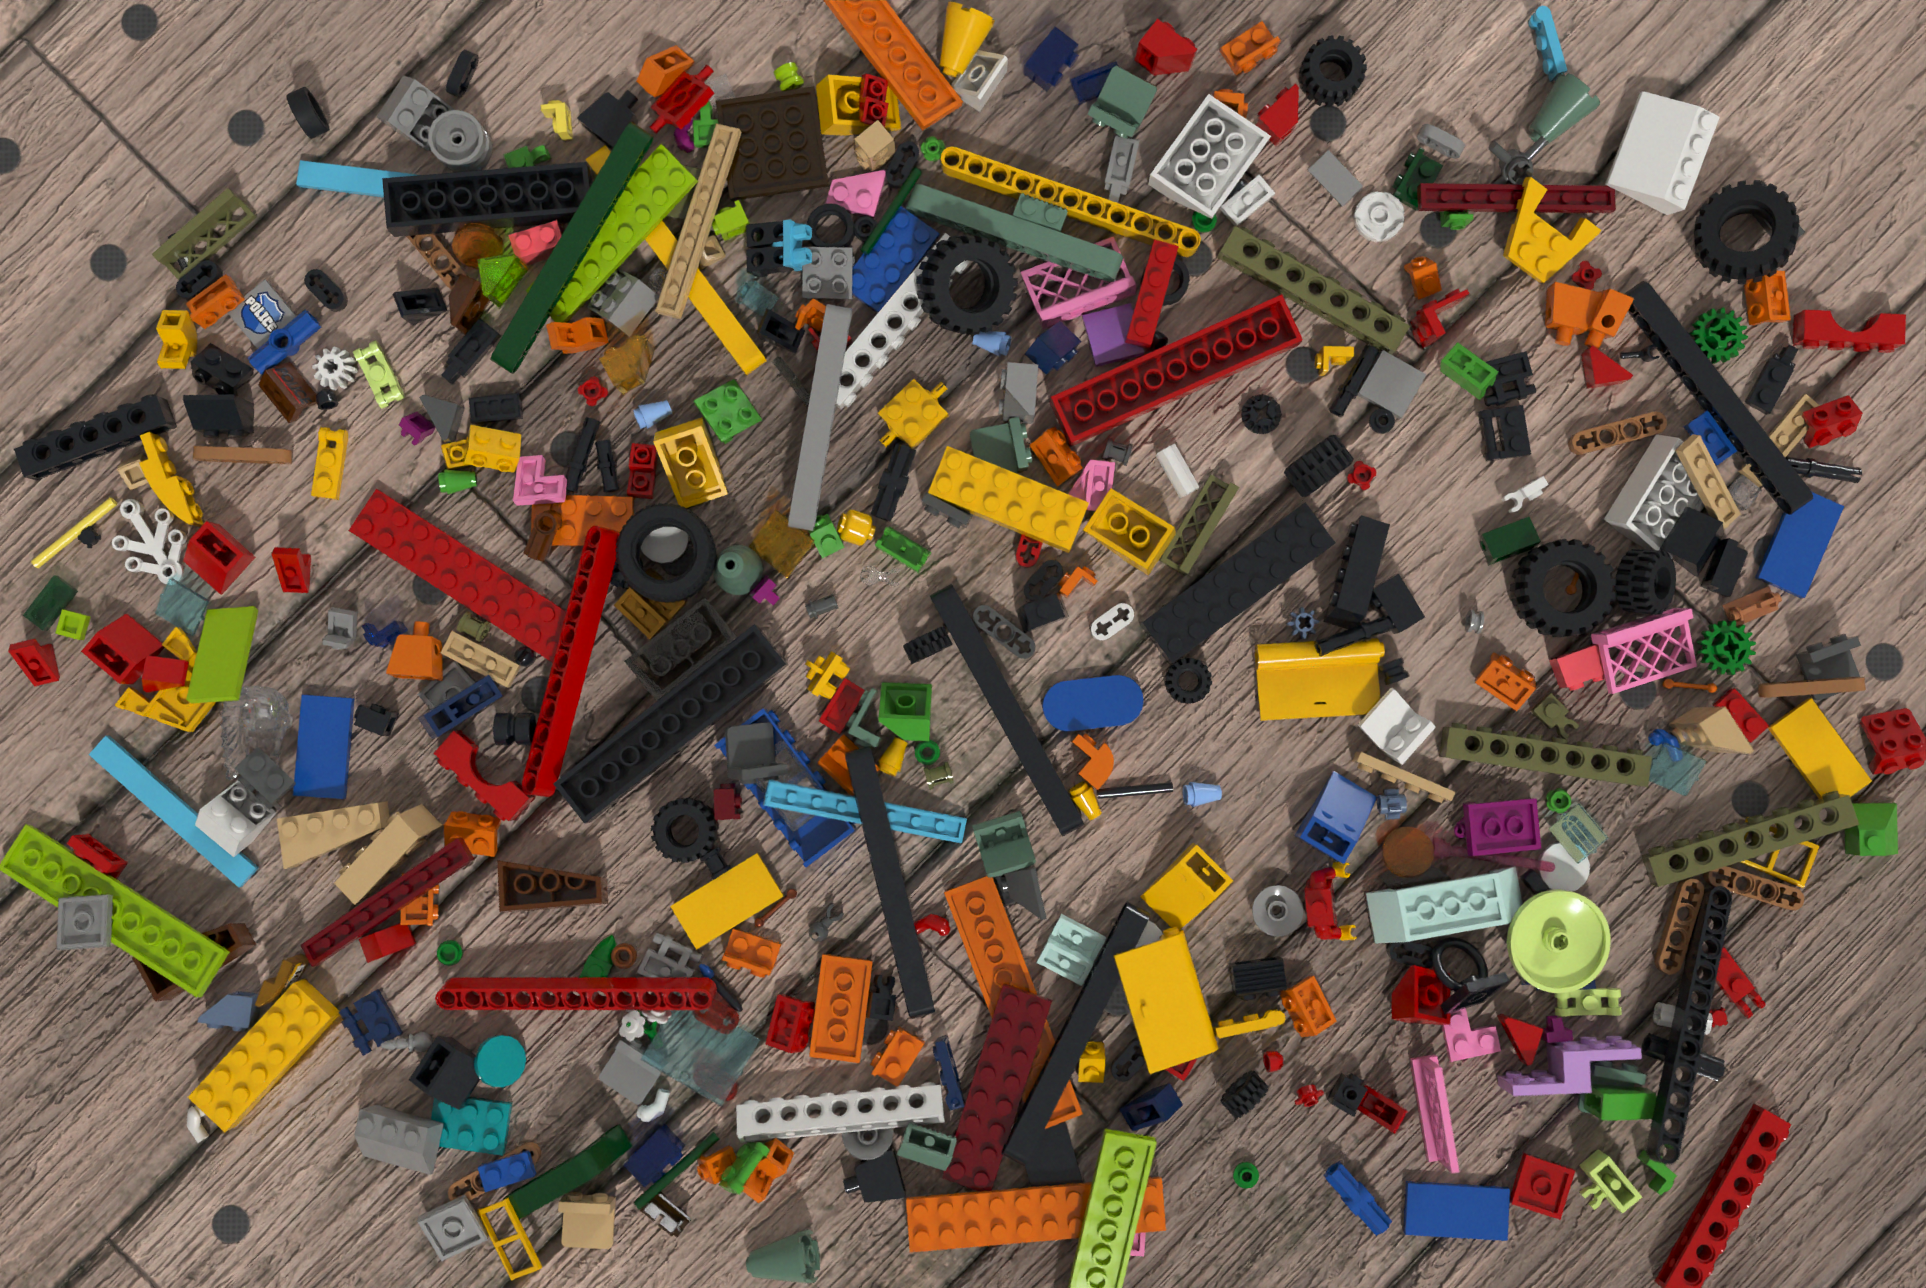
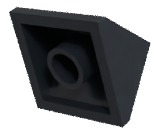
M1685 507L1660 547V550L1669 553L1675 562L1692 575L1698 577L1724 535L1723 522L1690 507Z

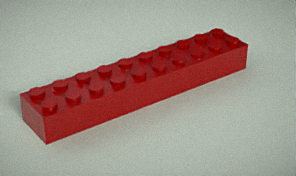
M1281 294L1053 395L1049 403L1069 447H1072L1293 349L1303 339Z

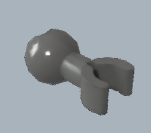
M834 905L828 906L827 915L821 922H814L809 927L808 933L810 938L817 942L825 940L828 936L830 925L834 921L840 920L844 913L841 912L838 917L830 919V911ZM813 932H817L819 934V937L817 939L812 938Z

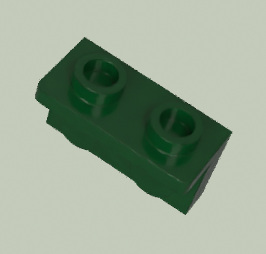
M1421 147L1415 154L1412 152L1409 154L1403 165L1407 167L1404 175L1399 174L1392 185V188L1395 189L1393 195L1401 203L1418 211L1417 186L1420 183H1434L1443 167L1442 164L1423 155L1425 149Z

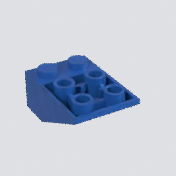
M1333 771L1294 836L1335 861L1344 864L1361 835L1377 797Z

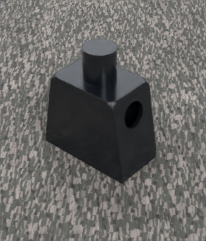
M626 90L619 100L607 92L583 111L577 119L587 131L612 150L626 126L630 122L638 124L636 115L631 111L638 102V98L629 90Z
M1060 593L1025 604L1016 610L1024 633L1069 617Z
M893 1144L878 1158L858 1160L854 1167L856 1175L843 1179L846 1194L861 1190L863 1201L866 1203L906 1198V1188Z

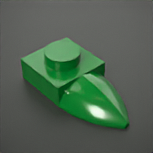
M613 935L603 939L594 948L586 960L580 977H609L614 965L611 953L616 947Z

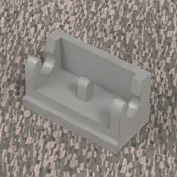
M1329 150L1308 169V172L1343 207L1362 190L1363 185Z

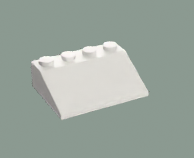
M1644 91L1640 92L1605 185L1666 215L1685 210L1720 117L1697 105Z
M1208 94L1150 174L1148 185L1167 198L1212 219L1271 136Z
M1655 435L1604 518L1615 530L1646 550L1661 551L1660 547L1685 507H1690L1699 512L1704 508V504L1675 451L1684 443L1677 437Z

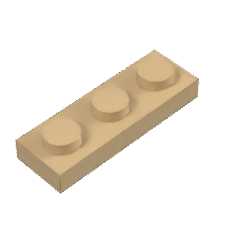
M451 631L440 652L484 676L490 675L493 681L507 688H510L521 667L516 662L455 631Z

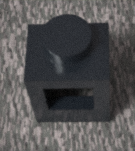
M373 703L371 707L360 704L355 711L354 718L356 721L354 725L380 736H390L399 712H386L385 707Z
M1341 1073L1327 1100L1333 1106L1355 1117L1356 1110L1368 1089L1363 1085L1364 1080L1355 1074L1350 1073L1348 1077ZM1354 1090L1351 1098H1347V1092Z

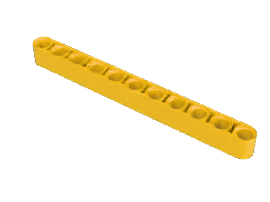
M606 145L585 159L596 175H598L611 153ZM661 221L645 238V241L668 270L678 241L665 223ZM697 268L688 298L744 373L749 375L767 360Z
M947 147L941 153L942 171L956 179L1017 200L1020 194L1024 193L1025 196L1029 195L1030 198H1038L1039 201L1043 200L1044 203L1048 202V204H1053V206L1057 205L1058 208L1062 207L1063 210L1067 209V217L1151 246L1154 239L1179 246L1177 255L1183 257H1190L1195 254L1200 245V234L1192 228L957 147ZM954 157L959 162L954 166H950L945 161L948 158ZM976 165L981 167L982 171L978 174H973L969 171V168ZM999 173L1003 174L1006 179L1002 182H996L992 177ZM1026 182L1029 188L1020 190L1016 187V184ZM1042 190H1049L1053 196L1043 198L1040 192ZM1073 198L1076 201V205L1067 206L1063 200ZM1089 206H1096L1100 213L1092 215L1087 211V208ZM1119 214L1123 217L1124 221L1115 223L1110 216ZM1142 222L1147 226V229L1139 231L1135 228L1134 224ZM1166 230L1171 237L1169 239H1162L1158 232ZM1189 238L1193 241L1194 246L1190 248L1185 247L1182 244V240Z

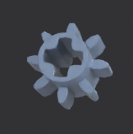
M1300 607L1298 615L1294 612L1289 613L1292 620L1286 623V626L1292 627V636L1300 633L1301 638L1305 639L1307 636L1306 632L1310 634L1316 633L1313 626L1319 623V620H1314L1312 617L1314 614L1313 610L1305 613L1304 608ZM1305 618V625L1307 627L1299 628L1300 621L1298 619Z
M1383 789L1384 795L1377 796L1378 813L1385 814V819L1388 820L1400 819V813H1406L1407 810L1405 794H1399L1398 789Z

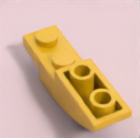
M151 432L140 435L148 459L139 462L152 490L162 503L178 518L189 525L202 526L201 518L203 513L200 506L195 503L192 495L194 494V488L186 478L175 476L177 473L176 468L166 453L168 451L166 441L161 436Z

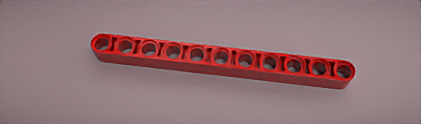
M595 525L590 527L586 534L522 779V790L526 795L550 797L556 790L553 783L559 779L616 561V543L620 535L616 530Z
M453 977L445 981L437 992L435 1000L439 1007L446 1010H704L711 1005L717 987L713 980L705 977ZM522 991L527 992L530 996L525 995ZM547 991L552 992L555 996L550 995ZM572 991L579 993L580 996L575 995ZM597 991L603 992L606 996L600 995ZM622 991L630 993L631 996L625 995ZM648 991L654 992L657 996L650 995ZM673 991L681 993L682 996H677ZM699 991L705 992L708 996H702Z

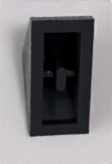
M438 287L400 291L392 294L401 317L411 325L447 311Z
M766 309L757 329V334L763 341L796 353L805 330L802 328L800 330L796 329L794 323L772 310Z

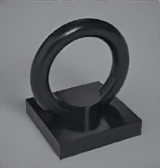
M1448 937L1440 940L1432 950L1431 963L1436 976L1446 987L1455 992L1440 1005L1444 1014L1484 1003L1510 981L1506 972L1488 977V967L1483 955L1474 945L1466 940ZM1447 948H1459L1465 951L1474 960L1478 975L1468 977L1460 983L1455 981L1443 967V952Z

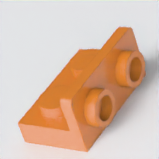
M1263 21L1222 46L1220 53L1235 75L1242 71L1247 73L1262 58L1267 60L1275 55L1281 40L1278 36L1273 38Z
M1777 271L1771 277H1768L1766 274L1762 276V281L1756 283L1753 282V279L1746 280L1744 288L1749 325H1757L1764 322L1783 323L1791 320L1785 271Z
M1493 652L1490 656L1491 661L1476 677L1475 683L1518 711L1536 690L1535 677L1524 668L1520 670L1514 666L1513 661L1506 655L1501 654L1499 656Z
M843 734L817 763L845 791L854 796L844 753L859 748ZM875 764L876 770L878 772L880 768Z
M733 928L726 951L721 960L726 961V966L740 970L741 967L750 969L752 975L765 978V975L770 976L773 972L782 943Z
M1308 976L1291 988L1281 990L1282 1004L1288 1011L1293 1021V1026L1301 1037L1316 1036L1337 1022L1315 976Z
M898 1026L896 1031L891 1030L883 1042L887 1045L882 1054L877 1052L870 1064L873 1066L872 1075H879L896 1087L900 1085L925 1044L923 1040Z

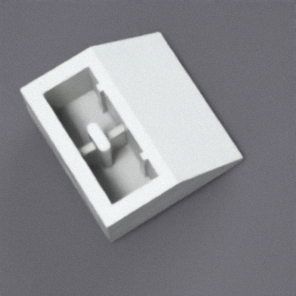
M237 780L199 810L195 826L231 856L235 857L255 840L275 816L276 811L272 808L269 810L253 792Z

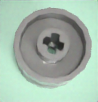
M451 110L438 116L429 129L428 142L431 151L448 170L452 172L479 171L487 165L492 155V142L489 134L473 115L465 111Z

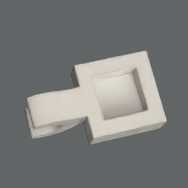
M1544 476L1514 493L1505 495L1501 500L1502 502L1509 499L1514 501V507L1508 510L1509 513H1513L1522 507L1523 499L1527 497L1530 501L1543 494L1541 489L1549 484Z

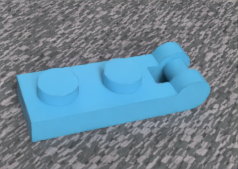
M1540 6L1529 18L1528 25L1536 32V46L1543 56V70L1546 75L1548 74L1549 81L1552 82L1556 81L1562 72L1566 73L1568 70L1551 11L1547 6Z

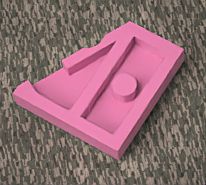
M881 170L832 180L826 204H837L845 208L849 213L868 216L874 219L885 183L886 171Z
M1090 460L1068 494L1089 502L1088 511H1096L1110 488H1113L1115 462Z

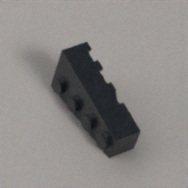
M1362 515L1355 523L1351 522L1347 532V536L1350 538L1341 554V559L1343 560L1335 577L1334 589L1330 596L1323 622L1344 629H1351L1356 627L1366 617L1390 524Z

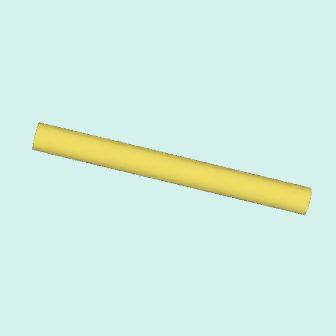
M111 497L108 498L31 561L36 568H40L76 539L82 531L87 530V527H91L117 506V502Z

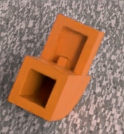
M584 317L573 323L551 322L546 325L551 349L562 350L563 354L592 350L609 343L604 319Z
M1086 733L1083 736L1076 734L1071 742L1090 757L1077 774L1096 790H1099L1112 773L1114 766L1113 754L1106 743L1103 742L1096 749L1094 747L1096 742Z
M777 1138L764 1144L770 1149V1152L766 1157H762L743 1185L745 1188L743 1192L757 1203L765 1200L773 1180L786 1173L795 1153Z

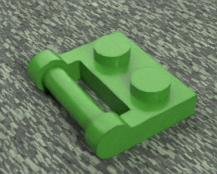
M748 1142L742 1145L737 1152L735 1162L723 1172L719 1186L728 1192L740 1195L745 1189L743 1185L762 1157L768 1155L770 1149L760 1142Z

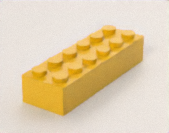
M949 446L946 447L928 491V494L953 507L1067 553L1071 550L1089 502Z
M305 978L294 982L195 1088L188 1098L224 1132L236 1127L340 1015L339 1010Z

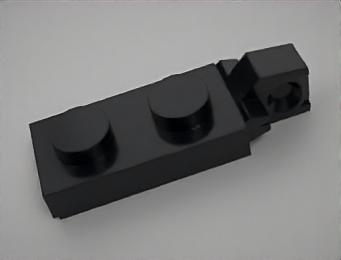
M481 318L478 319L449 353V358L446 361L449 366L441 376L451 384H454L460 376L466 377L498 341L501 335Z
M1789 344L1787 347L1782 348L1779 355L1775 353L1771 359L1767 360L1745 400L1747 405L1766 415L1771 413L1794 371L1793 369L1796 364L1792 363L1798 351L1797 348Z

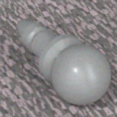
M422 1031L414 1036L408 1034V1039H390L381 1043L380 1046L389 1050H394L395 1048L406 1049L408 1047L409 1052L413 1050L425 1052L432 1045V1037L429 1033Z

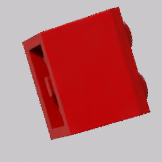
M1157 18L1139 41L1134 61L1152 75L1187 72L1192 67L1198 49L1189 38H1182L1177 34L1171 24L1162 22Z
M206 521L190 538L183 562L222 595L256 557L221 525Z
M124 614L99 630L81 652L119 684L134 685L143 674L146 655L157 657L165 647L162 646V642L134 618L129 614Z

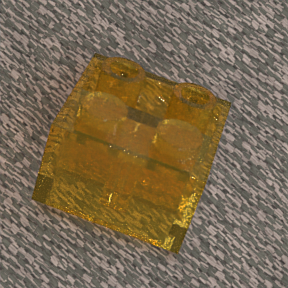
M645 335L632 336L626 341L627 344L619 348L612 347L604 352L603 357L599 358L611 382L622 394L633 390L646 381L655 348Z

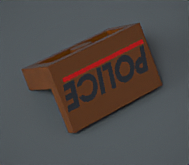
M291 362L265 370L258 384L288 423L297 421L304 408L317 404V394Z

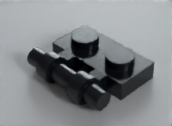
M1526 351L1486 362L1498 371L1494 384L1488 386V388L1492 387L1493 394L1484 397L1486 406L1494 404L1496 406L1503 405L1506 401L1516 398L1518 400L1526 399L1528 395L1536 393L1535 385H1525L1524 378L1533 375ZM1514 383V389L1503 390L1502 384Z

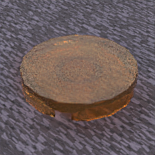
M468 223L455 232L452 248L459 261L475 269H489L495 267L502 259L504 252L503 239L500 235L498 237L494 233L495 230L487 225Z
M1401 827L1393 830L1386 837L1382 846L1383 861L1393 874L1402 878L1417 877L1422 875L1431 866L1434 858V847L1430 838L1423 831L1414 827Z

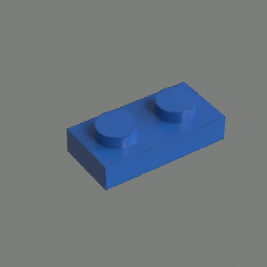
M1708 410L1683 426L1690 436L1692 434L1701 436L1716 466L1737 452Z
M529 1150L488 1162L478 1167L485 1192L523 1181L536 1175Z

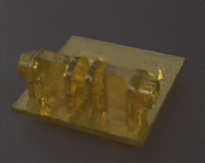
M775 509L749 548L788 578L807 551L809 552L815 544L814 540L801 529L788 527L789 519Z

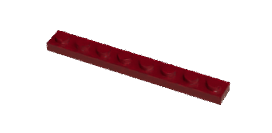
M1420 183L1417 186L1418 211L1518 212L1516 206L1518 199L1522 198L1524 187L1519 184ZM1543 185L1548 190L1534 212L1613 213L1616 211L1615 189L1609 186Z
M463 837L456 838L302 943L300 946L311 967L320 965L475 860Z

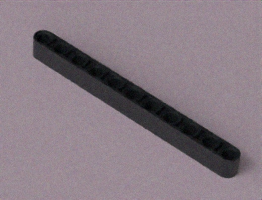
M1641 281L1627 291L1625 295L1634 298L1627 312L1652 344L1659 346L1657 348L1659 353L1704 411L1708 410L1736 448L1738 455L1745 464L1751 465L1750 470L1755 474L1781 510L1786 514L1792 515L1813 499V494L1809 487L1653 287L1646 281Z
M949 584L931 594L930 598L1062 837L1082 827L1085 824L955 588L952 584Z
M870 746L845 752L849 776L910 1020L935 1013V1008Z
M1723 886L1704 889L1702 902L1689 941L1646 1146L1648 1157L1658 1163L1673 1164L1679 1159L1732 904L1731 892ZM1713 893L1718 896V904H1715L1712 899ZM1709 917L1713 921L1712 929H1710L1707 924V920ZM1703 942H1705L1708 946L1707 954L1703 952ZM1698 967H1700L1703 971V977L1701 979L1697 975ZM1693 992L1698 996L1696 1004L1692 1001ZM1688 1017H1690L1693 1022V1026L1691 1029H1689L1686 1024V1020ZM1683 1042H1685V1044L1688 1047L1687 1053L1685 1055L1681 1051V1045ZM1678 1068L1682 1071V1078L1680 1080L1676 1077V1070ZM1673 1093L1677 1097V1102L1674 1106L1671 1104L1670 1097ZM1667 1119H1669L1672 1124L1671 1130L1669 1132H1667L1665 1128V1122ZM1662 1145L1666 1148V1155L1663 1158L1659 1153Z
M1126 902L1121 909L1010 1131L1007 1144H1004L1001 1154L1023 1166L1028 1163L1120 979L1113 955L1136 947L1150 918L1149 912L1129 902Z

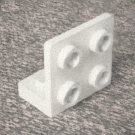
M1390 688L1358 724L1384 755L1402 765L1436 728L1430 720L1416 714L1393 688Z

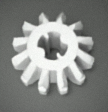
M333 347L331 352L326 348L323 349V357L315 355L319 363L311 366L317 370L313 376L315 379L321 380V386L325 388L329 386L330 389L337 390L339 386L343 389L347 388V380L355 382L354 378L351 377V373L358 372L355 367H352L356 360L349 357L350 353L348 351H340L338 347ZM336 365H338L337 371L333 369V371H334V373H333V372H332V368H333V367L337 368Z

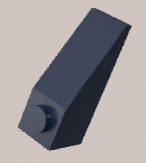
M487 675L419 716L418 719L430 738L433 739L455 727L503 695L490 675Z

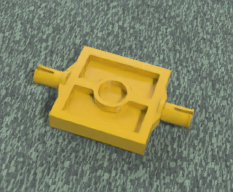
M913 379L878 412V415L887 423L889 431L879 441L887 447L897 437L910 448H916L949 416L937 400L948 390L947 387L940 382L930 392Z

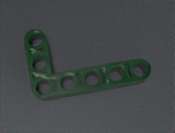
M617 1124L580 1153L515 1189L505 1196L503 1200L509 1198L520 1220L600 1174L628 1151L633 1144L621 1125Z

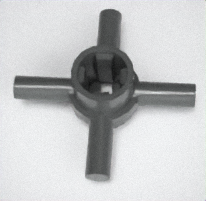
M1541 136L1525 153L1517 149L1506 151L1496 141L1492 142L1488 149L1500 159L1499 167L1502 174L1494 184H1508L1510 182L1520 185L1523 184L1526 177H1532L1543 185L1532 175L1533 165L1531 160L1549 142Z

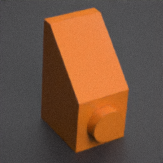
M675 45L647 57L636 82L655 98L663 94L683 71L687 72L695 61Z

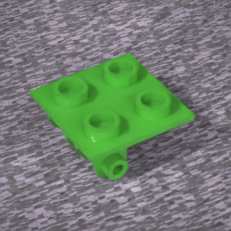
M734 379L693 401L719 440L725 444L732 441L733 436L762 421Z

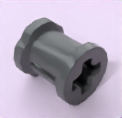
M1109 437L1102 459L1110 458L1120 461L1124 466H1127L1133 444L1124 445L1113 441V438Z

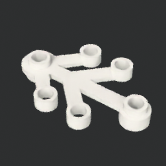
M134 499L123 501L120 506L122 516L131 519L145 543L131 541L128 537L119 535L112 540L113 548L118 551L131 550L153 555L158 563H146L141 558L129 557L125 562L126 569L131 572L143 571L157 574L159 580L167 585H174L180 582L183 578L184 570L179 563L182 546L187 540L185 532L177 529L170 531L168 540L172 545L169 556L167 557L163 551L169 524L174 518L173 513L164 508L156 511L155 519L158 525L154 536L142 517L145 511L144 505ZM129 505H132L133 510L128 513L127 508ZM166 512L167 519L163 521L161 515ZM177 533L181 536L178 542L174 539ZM121 539L124 540V546L122 548L119 547V541ZM134 560H136L138 563L135 569L132 568V562ZM168 568H171L172 574L168 577L166 572Z

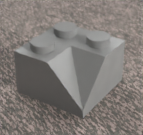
M1008 362L1007 370L1002 369L1000 389L1005 390V399L999 400L998 414H1003V422H1009V419L1019 417L1020 423L1033 424L1038 364Z

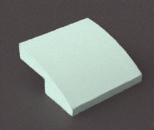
M1061 914L1038 957L1037 963L1082 986L1093 967L1094 960L1106 941V937Z

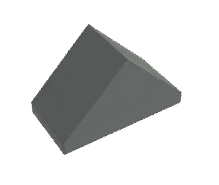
M420 396L419 398L442 440L446 443L455 442L465 409L458 404L434 397Z

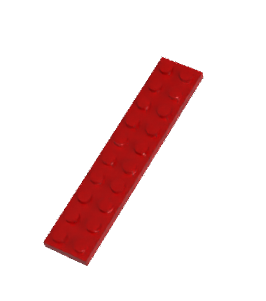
M378 489L374 491L348 531L553 663L566 610Z

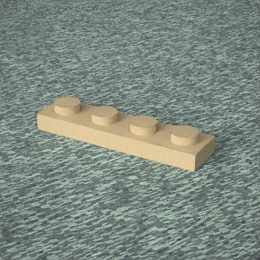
M1807 394L1800 396L1768 434L1784 457L1790 453L1808 431L1809 426L1802 418L1803 412L1820 406ZM1744 463L1738 472L1756 487L1762 486L1758 478L1750 470L1751 465Z
M1692 434L1675 451L1709 516L1722 521L1725 530L1741 514L1701 436Z
M1355 752L1352 761L1358 763L1357 768L1370 774L1375 770L1382 773V779L1394 784L1396 780L1405 783V789L1415 793H1419L1420 790L1429 793L1427 798L1438 803H1442L1443 800L1452 801L1455 791L1365 753Z

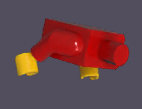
M1334 862L1332 867H1326L1311 873L1310 879L1306 881L1305 901L1308 927L1314 928L1315 935L1319 939H1340L1342 941L1357 939V937L1351 935V928H1356L1355 925L1337 927L1333 879L1335 877L1349 878L1351 874L1345 873V867L1349 863Z

